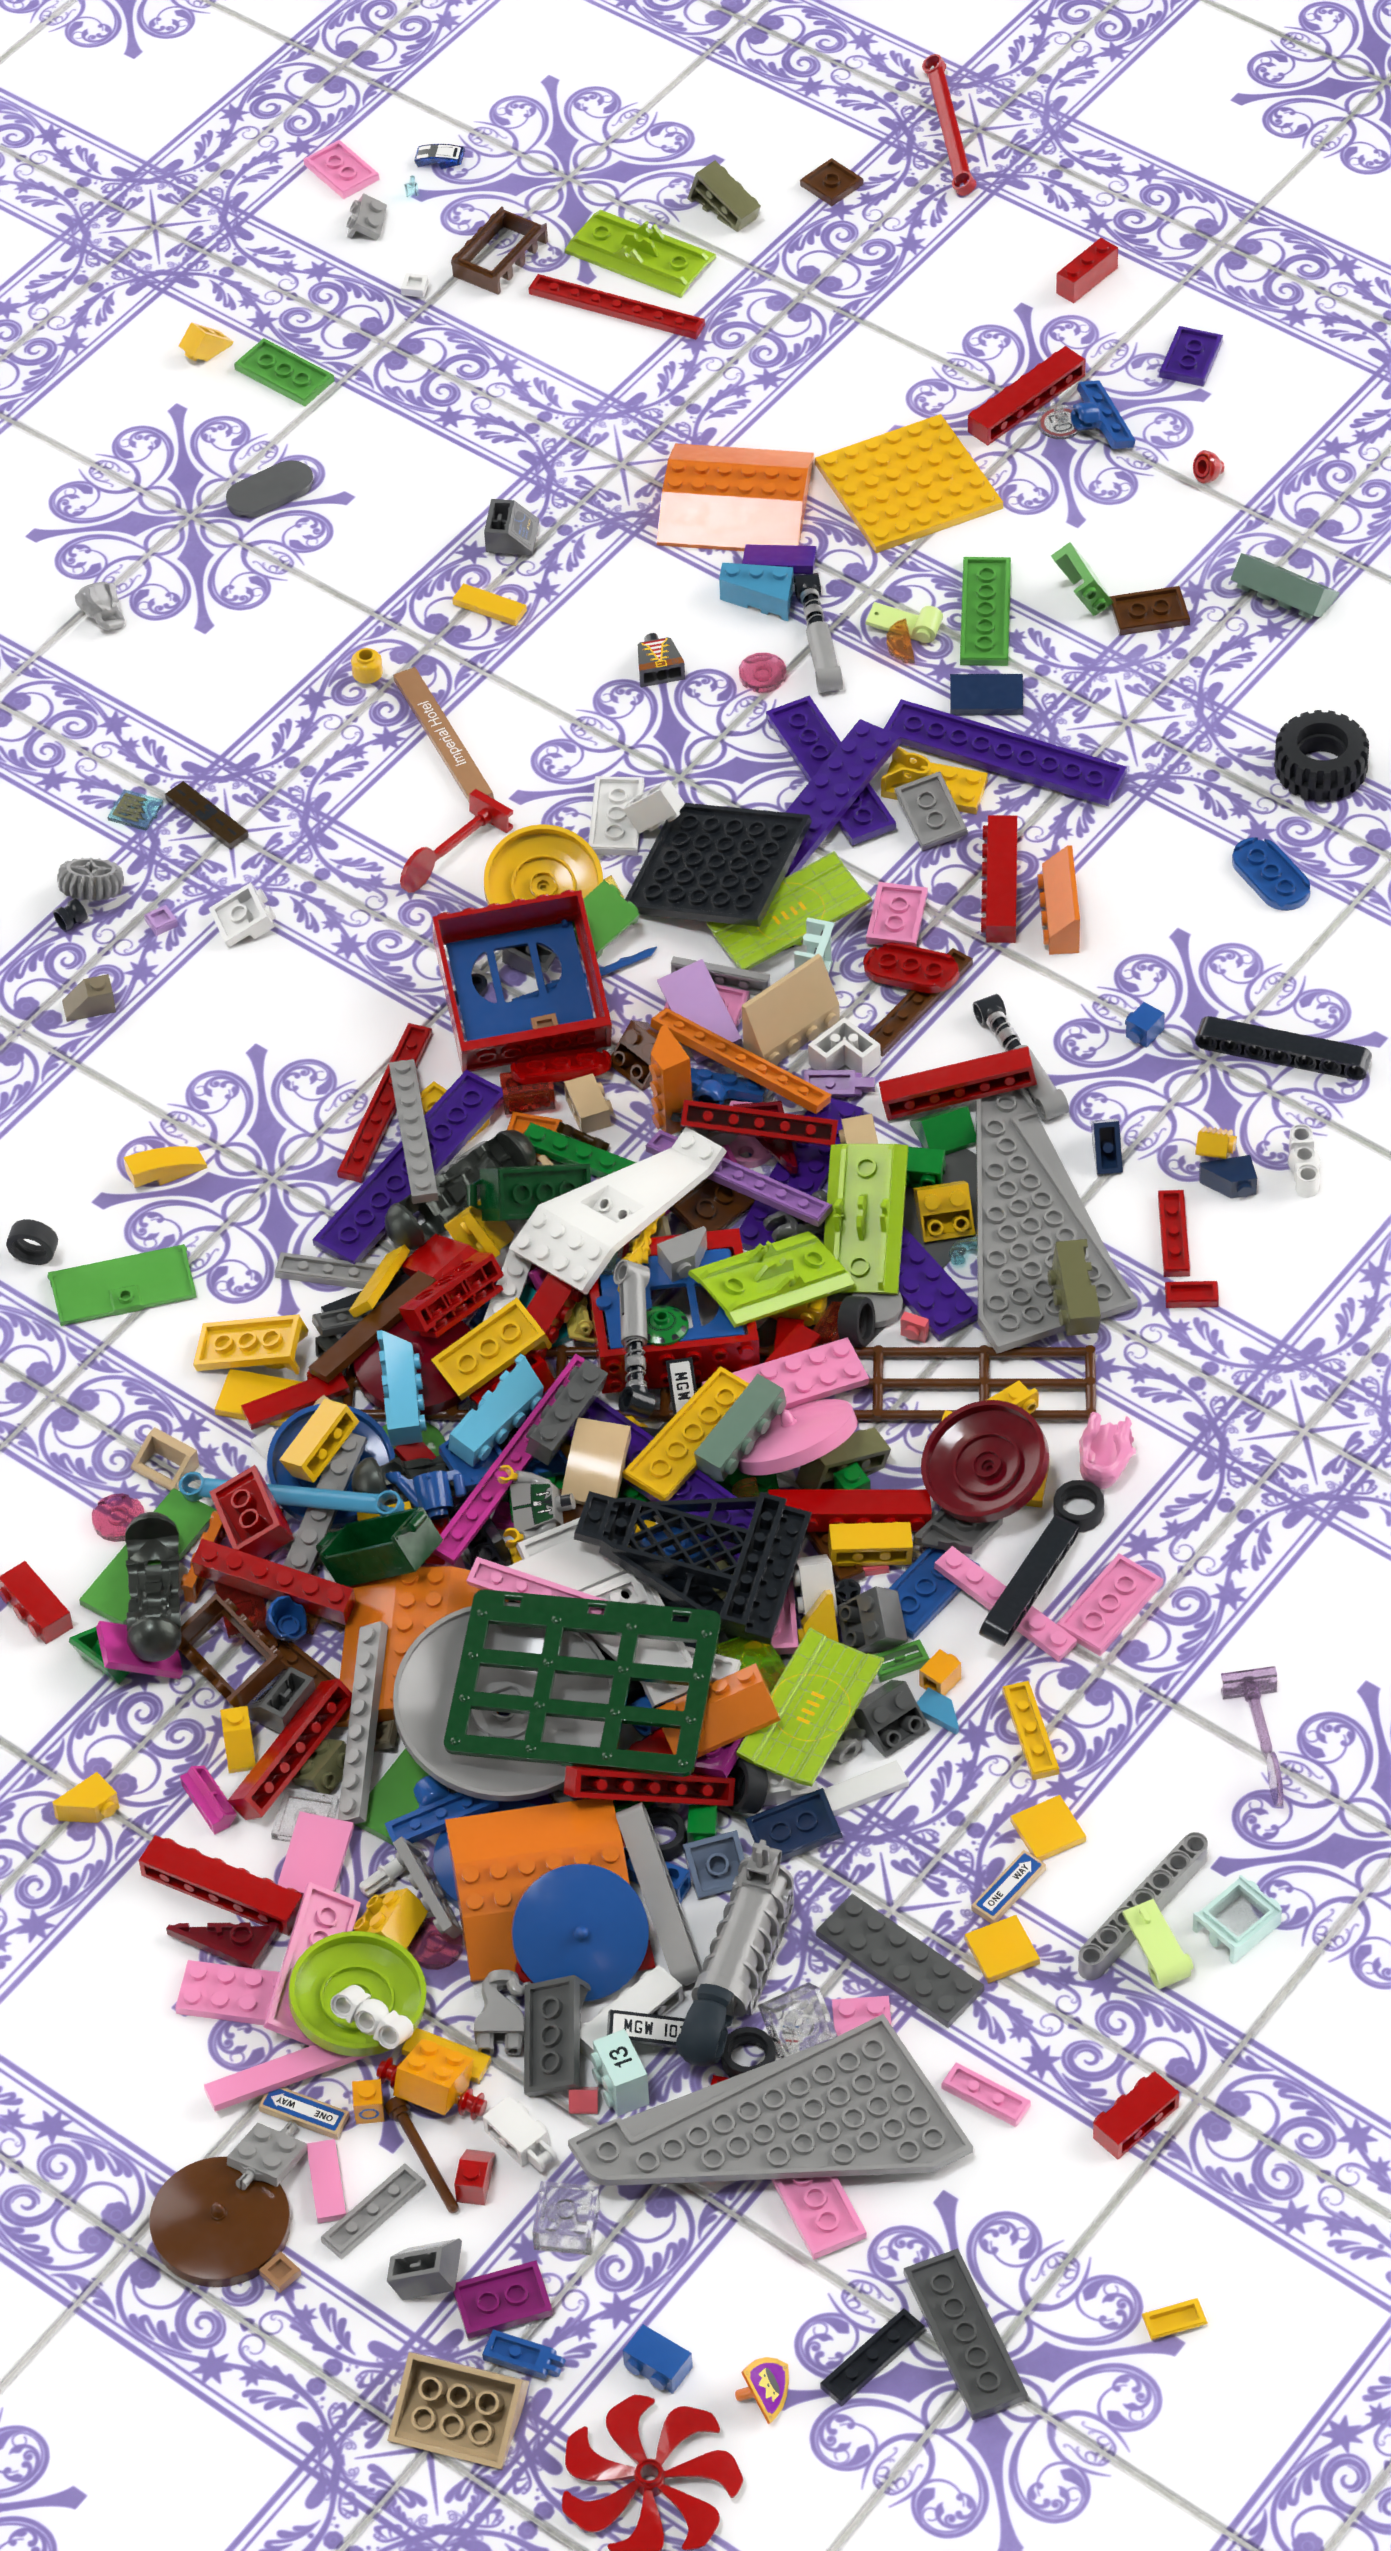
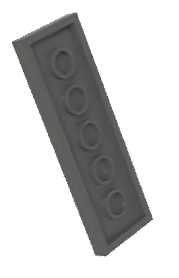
M853 1893L816 1930V1936L947 2028L984 1992V1984Z
M954 2249L903 2268L904 2276L972 2420L1027 2401V2391L959 2249Z

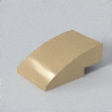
M578 1417L561 1495L572 1493L575 1503L582 1505L585 1504L589 1491L617 1498L623 1478L622 1472L626 1467L625 1459L631 1441V1426Z

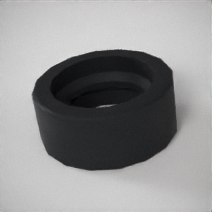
M23 1219L16 1221L12 1225L6 1247L14 1258L24 1263L43 1265L53 1259L59 1239L56 1232L48 1225L36 1220ZM24 1239L35 1241L40 1245L31 1244L25 1241Z
M847 1296L840 1305L837 1321L839 1338L844 1339L848 1337L852 1346L865 1347L873 1337L875 1309L871 1299L868 1297Z
M1072 1480L1064 1483L1056 1490L1053 1497L1054 1516L1057 1514L1079 1525V1532L1092 1530L1103 1519L1104 1495L1099 1487L1085 1480ZM1072 1498H1084L1094 1503L1095 1508L1089 1513L1075 1515L1066 1511L1063 1508V1504Z
M737 1760L728 1775L735 1778L733 1806L728 1807L732 1812L756 1814L761 1810L766 1800L768 1791L767 1772L765 1769L745 1760Z
M657 1807L648 1809L647 1812L652 1826L665 1825L676 1831L674 1840L667 1844L659 1845L665 1862L671 1861L682 1853L683 1844H686L684 1820L677 1812L669 1808Z
M742 2027L729 2033L724 2053L721 2056L723 2070L729 2078L776 2060L773 2039L765 2031L756 2027ZM750 2044L762 2048L765 2052V2058L759 2064L748 2067L735 2063L731 2058V2054L739 2046Z

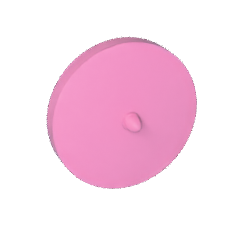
M825 1399L808 1402L787 1410L784 1409L781 1414L773 1418L767 1432L757 1438L751 1452L741 1458L738 1463L739 1471L747 1475L775 1474L797 1468L826 1455L844 1443L856 1430L858 1420L851 1404L840 1399Z

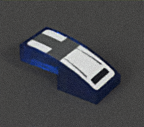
M452 144L421 145L417 148L414 162L417 167L438 163L441 169L462 164L465 148Z

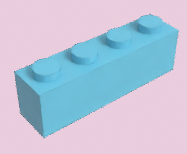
M379 1330L377 1331V1339L380 1346L379 1357L383 1375L382 1385L391 1446L423 1442L422 1431H426L427 1428L425 1415H420V1410H425L423 1394L418 1393V1390L423 1389L421 1374H417V1369H421L419 1353L414 1354L412 1343Z
M521 1353L514 1360L516 1367L510 1373L505 1370L499 1377L500 1382L492 1393L488 1390L482 1396L478 1404V1410L476 1411L472 1408L449 1435L448 1449L472 1467L480 1460L484 1461L491 1453V1450L497 1444H502L515 1427L519 1428L543 1397L544 1386L526 1357Z

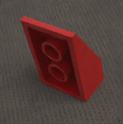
M435 1234L404 1261L400 1269L410 1277L419 1270L438 1280L478 1251L468 1244Z
M256 1465L209 1492L233 1549L264 1558L294 1540L286 1518Z

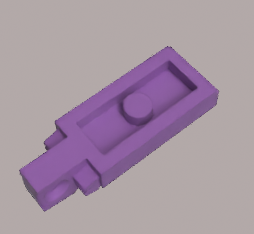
M855 1070L804 1071L805 1081L832 1094L831 1097L862 1096V1092H875V1077H862V1073L855 1072Z

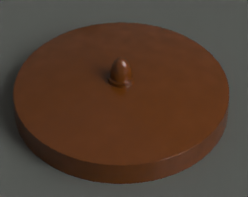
M227 2157L206 2158L180 2169L160 2188L150 2211V2233L159 2259L174 2275L199 2286L228 2287L260 2275L259 2269L280 2251L284 2250L290 2234L291 2217L289 2204L280 2183L276 2187L264 2181L253 2180L245 2190H242V2187L239 2189L236 2186V2181L243 2174L239 2170L227 2166Z

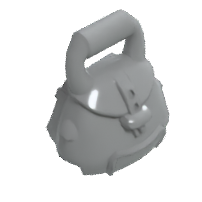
M97 582L82 587L75 595L77 606L83 612L89 614L90 618H94L105 630L124 627L125 619L117 607L119 599L114 583ZM112 616H114V617L117 618V619L109 620V621H104V620H103V619H105V618H109V617H112Z

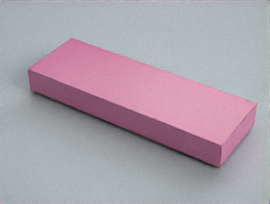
M957 2062L941 2083V2089L1014 2127H1017L1031 2106L1030 2100Z
M335 2139L307 2143L317 2222L324 2223L340 2220L346 2215Z

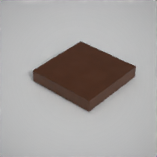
M833 158L800 179L801 187L830 206L835 205L864 185L862 177Z

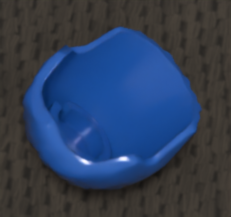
M288 1595L274 1599L266 1612L265 1623L267 1629L275 1638L281 1641H297L307 1631V1616L304 1606L292 1601Z

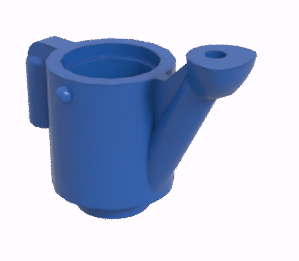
M457 1470L428 1472L418 1475L411 1480L401 1475L399 1471L385 1474L386 1479L390 1483L395 1484L415 1508H424L430 1520L446 1518L449 1516L448 1511L454 1509L450 1481L454 1483L456 1497H463L467 1494L463 1475Z

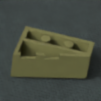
M716 160L695 174L687 198L691 202L696 200L702 204L704 211L708 212L711 210L716 213L718 220L736 232L756 220L761 208L757 199L752 197L743 188L741 183L736 181Z
M1087 1239L1056 1242L1052 1268L1047 1273L1048 1283L1054 1288V1304L1059 1306L1060 1309L1059 1322L1061 1326L1065 1327L1067 1336L1098 1333L1101 1314L1096 1287L1091 1284L1088 1271H1092L1091 1262L1085 1261L1086 1248H1088Z
M875 1427L853 1432L844 1443L831 1452L802 1465L795 1482L800 1489H834L833 1473L857 1462L864 1473L869 1476L885 1467L891 1448Z

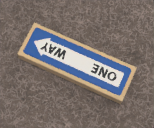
M1023 1850L971 1905V1910L991 1924L997 1922L1045 1872L1046 1864Z
M283 2087L266 2093L259 2104L260 2112L287 2122L292 2121V2123L294 2122L298 2126L336 2140L350 2117L349 2111Z

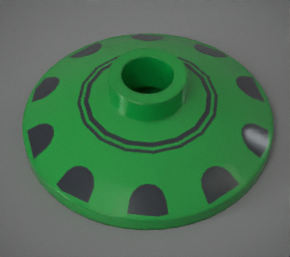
M655 1306L646 1310L648 1344L656 1346L672 1345L679 1342L687 1334L689 1322L686 1315L679 1309L671 1306Z

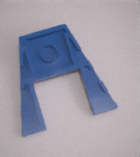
M449 1440L439 1446V1454L449 1470H457L463 1475L466 1492L475 1489L502 1453L497 1444L484 1461L480 1460L472 1467L448 1449ZM560 1449L549 1465L534 1457L524 1472L534 1473L544 1478L565 1475L568 1460Z

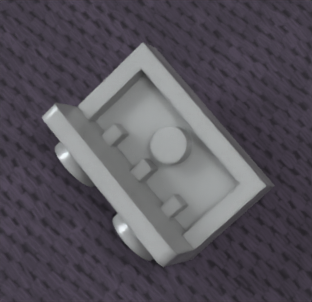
M365 193L362 194L359 200L355 199L350 207L352 215L346 224V227L349 228L347 237L352 238L355 232L358 231L377 241L381 235L387 204Z

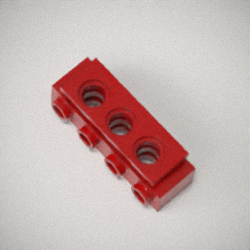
M476 1252L398 1309L410 1331H419L422 1337L438 1338L503 1291L502 1285H494V1283L502 1278L504 1274L493 1253Z

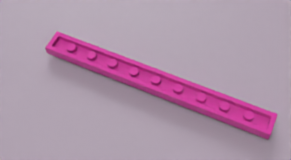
M577 1354L573 1356L440 1534L443 1540L434 1550L433 1554L451 1565L456 1563L508 1493L510 1484H514L513 1480L506 1484L499 1483L498 1477L508 1478V1474L498 1469L502 1465H509L514 1470V1473L517 1470L524 1471L534 1458L525 1452L529 1441L526 1438L528 1431L533 1424L539 1425L542 1420L540 1416L548 1404L551 1406L554 1404L556 1392L561 1385L567 1386L570 1382L568 1377L575 1366L580 1368L585 1361L584 1358Z

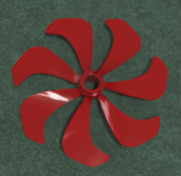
M634 2394L611 2408L606 2416V2428L616 2444L637 2464L636 2468L608 2460L594 2452L589 2445L588 2427L584 2426L568 2437L566 2444L565 2465L567 2471L573 2477L593 2482L635 2480L609 2496L593 2501H583L573 2496L570 2492L564 2491L562 2496L563 2513L582 2530L592 2533L600 2532L610 2526L622 2514L639 2492L643 2495L640 2518L635 2530L629 2538L617 2543H610L607 2547L609 2551H661L664 2546V2533L654 2497L662 2492L677 2507L687 2523L688 2534L682 2545V2550H694L704 2547L720 2523L717 2509L705 2501L665 2485V2478L700 2477L719 2482L727 2491L729 2497L734 2498L743 2484L742 2473L735 2458L727 2451L715 2450L664 2471L662 2464L672 2451L689 2436L698 2432H720L719 2424L712 2413L688 2406H680L673 2409L664 2422L657 2447L656 2459H647L639 2437V2420L643 2413L655 2403V2399ZM646 2476H655V2477H656V2478L653 2479V2480H645V2479H643V2478H645Z

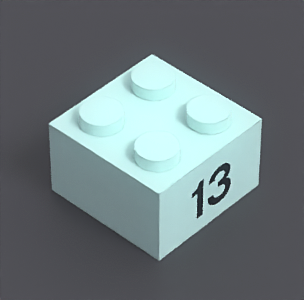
M623 2029L594 2040V2053L590 2054L595 2067L592 2069V2074L596 2084H602L605 2090L603 2091V2097L608 2108L613 2107L617 2116L649 2105L647 2073L626 2030Z

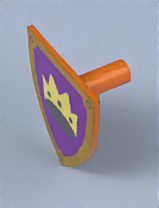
M764 2357L754 2360L742 2370L741 2373L748 2387L736 2390L735 2397L738 2401L755 2398L767 2423L771 2424L784 2406L788 2393L789 2371L787 2363L777 2358Z

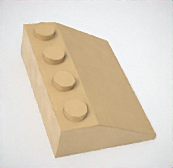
M820 954L815 955L742 1005L744 1049L777 1066L781 1060L790 1054L796 1053L800 1047L809 1041L815 1040L819 1034L840 1021L839 1002Z
M409 2352L387 2441L503 2469L523 2410L529 2381Z

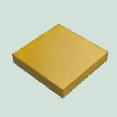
M1061 1795L1010 1816V1822L1031 1855L1040 1861L1086 1842L1085 1833Z
M1017 1915L971 1931L964 1936L987 1983L1040 1964V1958Z

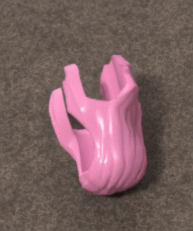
M1092 1412L1088 1419V1425L1079 1440L1080 1473L1085 1481L1093 1483L1100 1489H1106L1115 1484L1131 1457L1136 1454V1449L1132 1446L1134 1441L1130 1429L1132 1422L1126 1416L1125 1421H1119L1118 1424L1113 1425L1109 1422L1100 1426L1101 1415Z

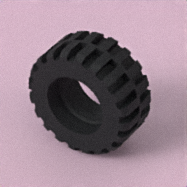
M1314 710V713H1309L1308 711L1301 713L1300 717L1295 716L1288 723H1285L1277 734L1274 762L1275 774L1283 787L1289 788V792L1295 796L1297 794L1301 795L1302 799H1315V802L1328 800L1331 802L1336 801L1338 797H1341V799L1350 795V791L1352 793L1355 792L1366 778L1369 740L1364 729L1353 719L1350 721L1349 717L1342 713L1338 715L1335 711L1330 710L1328 712ZM1328 752L1338 757L1331 760H1316L1306 756V754Z

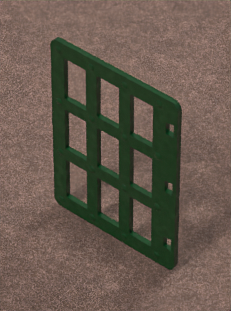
M486 1589L480 1590L474 1595L444 1736L445 1750L453 1755L556 1764L562 1767L578 1766L680 1777L689 1776L694 1772L721 1628L720 1615L712 1610ZM505 1600L521 1601L520 1607L505 1606ZM589 1607L605 1609L604 1615L590 1614ZM673 1615L688 1616L689 1621L688 1623L673 1621ZM489 1624L546 1629L542 1653L484 1649ZM564 1631L621 1636L617 1660L559 1656ZM646 1638L696 1643L692 1668L634 1663L638 1639ZM480 1667L538 1672L533 1697L477 1692L476 1687ZM555 1674L613 1679L608 1704L551 1699ZM641 1681L688 1686L684 1711L626 1706L630 1682ZM472 1709L528 1714L529 1718L524 1740L467 1735ZM547 1716L605 1722L600 1747L542 1742ZM622 1724L680 1729L676 1755L618 1749Z

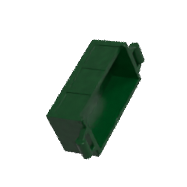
M590 1163L480 1169V1179L471 1185H466L467 1206H473L476 1209L482 1210V1221L529 1219L539 1204L591 1183ZM478 1184H480V1200H481V1205H478V1198H477V1185H478Z
M416 1507L348 1523L334 1533L328 1532L316 1545V1550L320 1553L319 1557L334 1581L350 1587L416 1572L441 1544L443 1539L424 1508Z

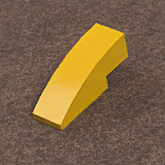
M163 1147L123 1157L125 1170L135 1188L156 1180L161 1186L207 1168V1164L197 1147Z

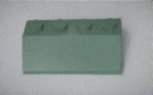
M1244 553L1240 554L1230 579L1237 582V588L1247 592L1253 589L1258 592V597L1267 601L1274 598L1279 601V606L1291 610L1292 607L1300 610L1299 615L1312 619L1313 616L1322 617L1340 593L1262 558Z
M757 1374L694 1452L698 1470L714 1481H724L729 1474H733L741 1458L751 1452L757 1438L767 1432L773 1418L781 1414L785 1409L787 1401L784 1389Z

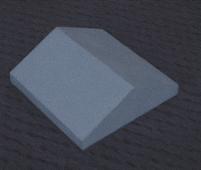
M737 1830L683 1844L687 1868L690 1871V1878L697 1899L732 1890L734 1879L738 1876L740 1862L745 1859Z

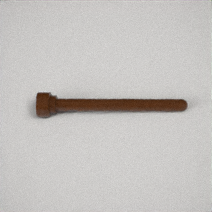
M396 2096L391 2098L384 2106L386 2112L391 2119L400 2123L447 2210L450 2213H456L459 2206L409 2117V2103Z

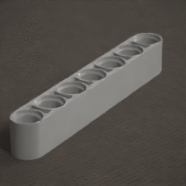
M641 1802L617 1812L616 1818L669 1972L672 1977L685 1987L696 1982L703 1969L650 1817L644 1804Z
M1199 1832L1187 1834L1080 1948L1078 1972L1082 1978L1086 1980L1100 1978L1136 1939L1129 1925H1122L1124 1923L1128 1924L1122 1914L1124 1910L1154 1899L1161 1912L1207 1862L1208 1840L1204 1834Z

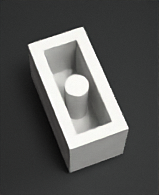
M668 779L632 798L623 811L640 834L647 829L649 832L657 829L662 824L661 822L666 819L668 822L676 819L680 815L679 811L685 803Z

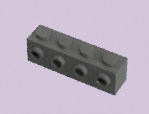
M586 1359L580 1368L575 1366L568 1377L570 1382L566 1387L560 1386L554 1396L556 1400L552 1406L548 1404L540 1416L542 1420L539 1425L533 1424L528 1431L526 1438L529 1441L525 1452L544 1464L549 1465L575 1429L578 1417L582 1418L603 1390L608 1373Z

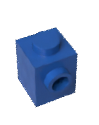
M1143 1002L1134 1012H1130L1125 1020L1126 1037L1132 1042L1147 1048L1164 1030L1165 1013Z

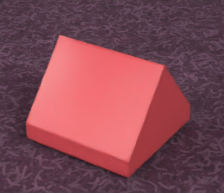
M599 2087L569 2089V2114H598Z

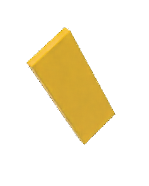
M720 1366L622 1472L623 1478L660 1501H669L698 1469L694 1452L749 1383Z

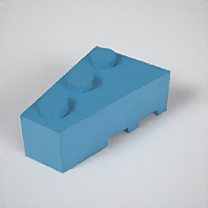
M722 563L719 577L720 600L744 608L751 606L761 609L763 614L768 615L770 612L781 616V620H789L794 590L793 567Z

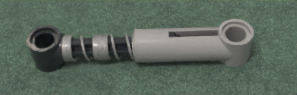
M819 574L794 576L795 594L797 600L800 599L804 606L803 611L807 621L806 635L815 669L818 693L843 690L841 668L837 663L829 625L823 622L824 614L821 601L819 600L821 596Z
M996 993L973 1002V1012L978 1023L989 1026L991 1031L995 1033L997 1041L1005 1049V1052L1027 1047V1045H1021V1039L1014 1028L1010 1027L1011 1024L1009 1022H1006V1008L999 994ZM1029 1048L1037 1085L1026 1087V1090L1034 1100L1040 1118L1043 1121H1047L1068 1113L1069 1105L1064 1092L1061 1089H1056Z
M622 1259L615 1267L613 1278L615 1284L619 1285L621 1344L627 1352L625 1355V1371L628 1374L625 1377L627 1383L620 1394L618 1407L621 1412L646 1419L652 1414L655 1407V1396L653 1393L648 1392L647 1382L644 1381L643 1375L646 1374V1358L643 1356L645 1351L642 1350V1347L648 1343L645 1288L650 1279V1269L648 1266Z

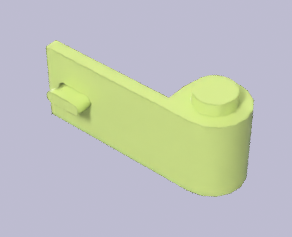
M874 602L865 625L922 643H931L936 638L943 620V613L934 606H925L921 609L919 615H915Z
M1154 1899L1123 1911L1124 1918L1148 1959V1972L1157 1989H1162L1191 1976V1970L1194 1968L1192 1960L1187 1953L1184 1954Z

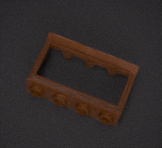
M501 206L478 229L477 233L465 243L464 247L453 255L451 260L453 277L499 295L501 293L500 278L502 277L508 281L512 279V265L515 263V265L523 267L525 265V251L527 250L535 254L538 250V241L544 244L548 242L547 223L538 224L506 211ZM503 227L524 235L492 271L471 263L475 256Z
M215 1593L181 1626V1644L178 1649L234 1708L246 1706L284 1668L287 1670L288 1667L281 1661L284 1655L274 1645L270 1648L266 1645L269 1641L259 1629L253 1632L250 1628L254 1624L243 1613L240 1616L235 1613L238 1610L236 1605L228 1597L223 1601ZM223 1616L266 1658V1661L236 1690L193 1647Z

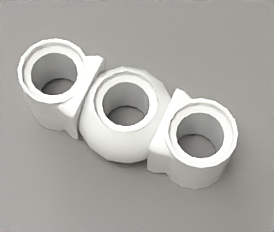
M1296 1124L1290 1129L1288 1165L1294 1173L1297 1194L1309 1198L1315 1196L1318 1192L1320 1174L1318 1168L1321 1159L1318 1151L1314 1148L1312 1129L1306 1124Z
M351 1985L331 1999V2009L337 2017L346 2019L348 2023L355 2021L357 2028L362 2033L374 2035L373 2039L379 2041L387 2049L396 2048L413 2034V2024L406 2016L398 2015L395 2010L389 2013L388 2007L382 2001L370 1999L371 1995L365 1993L360 1986Z

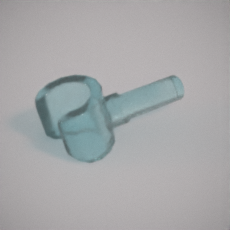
M411 175L409 183L404 184L406 197L410 195L419 196L418 183L415 182V176Z

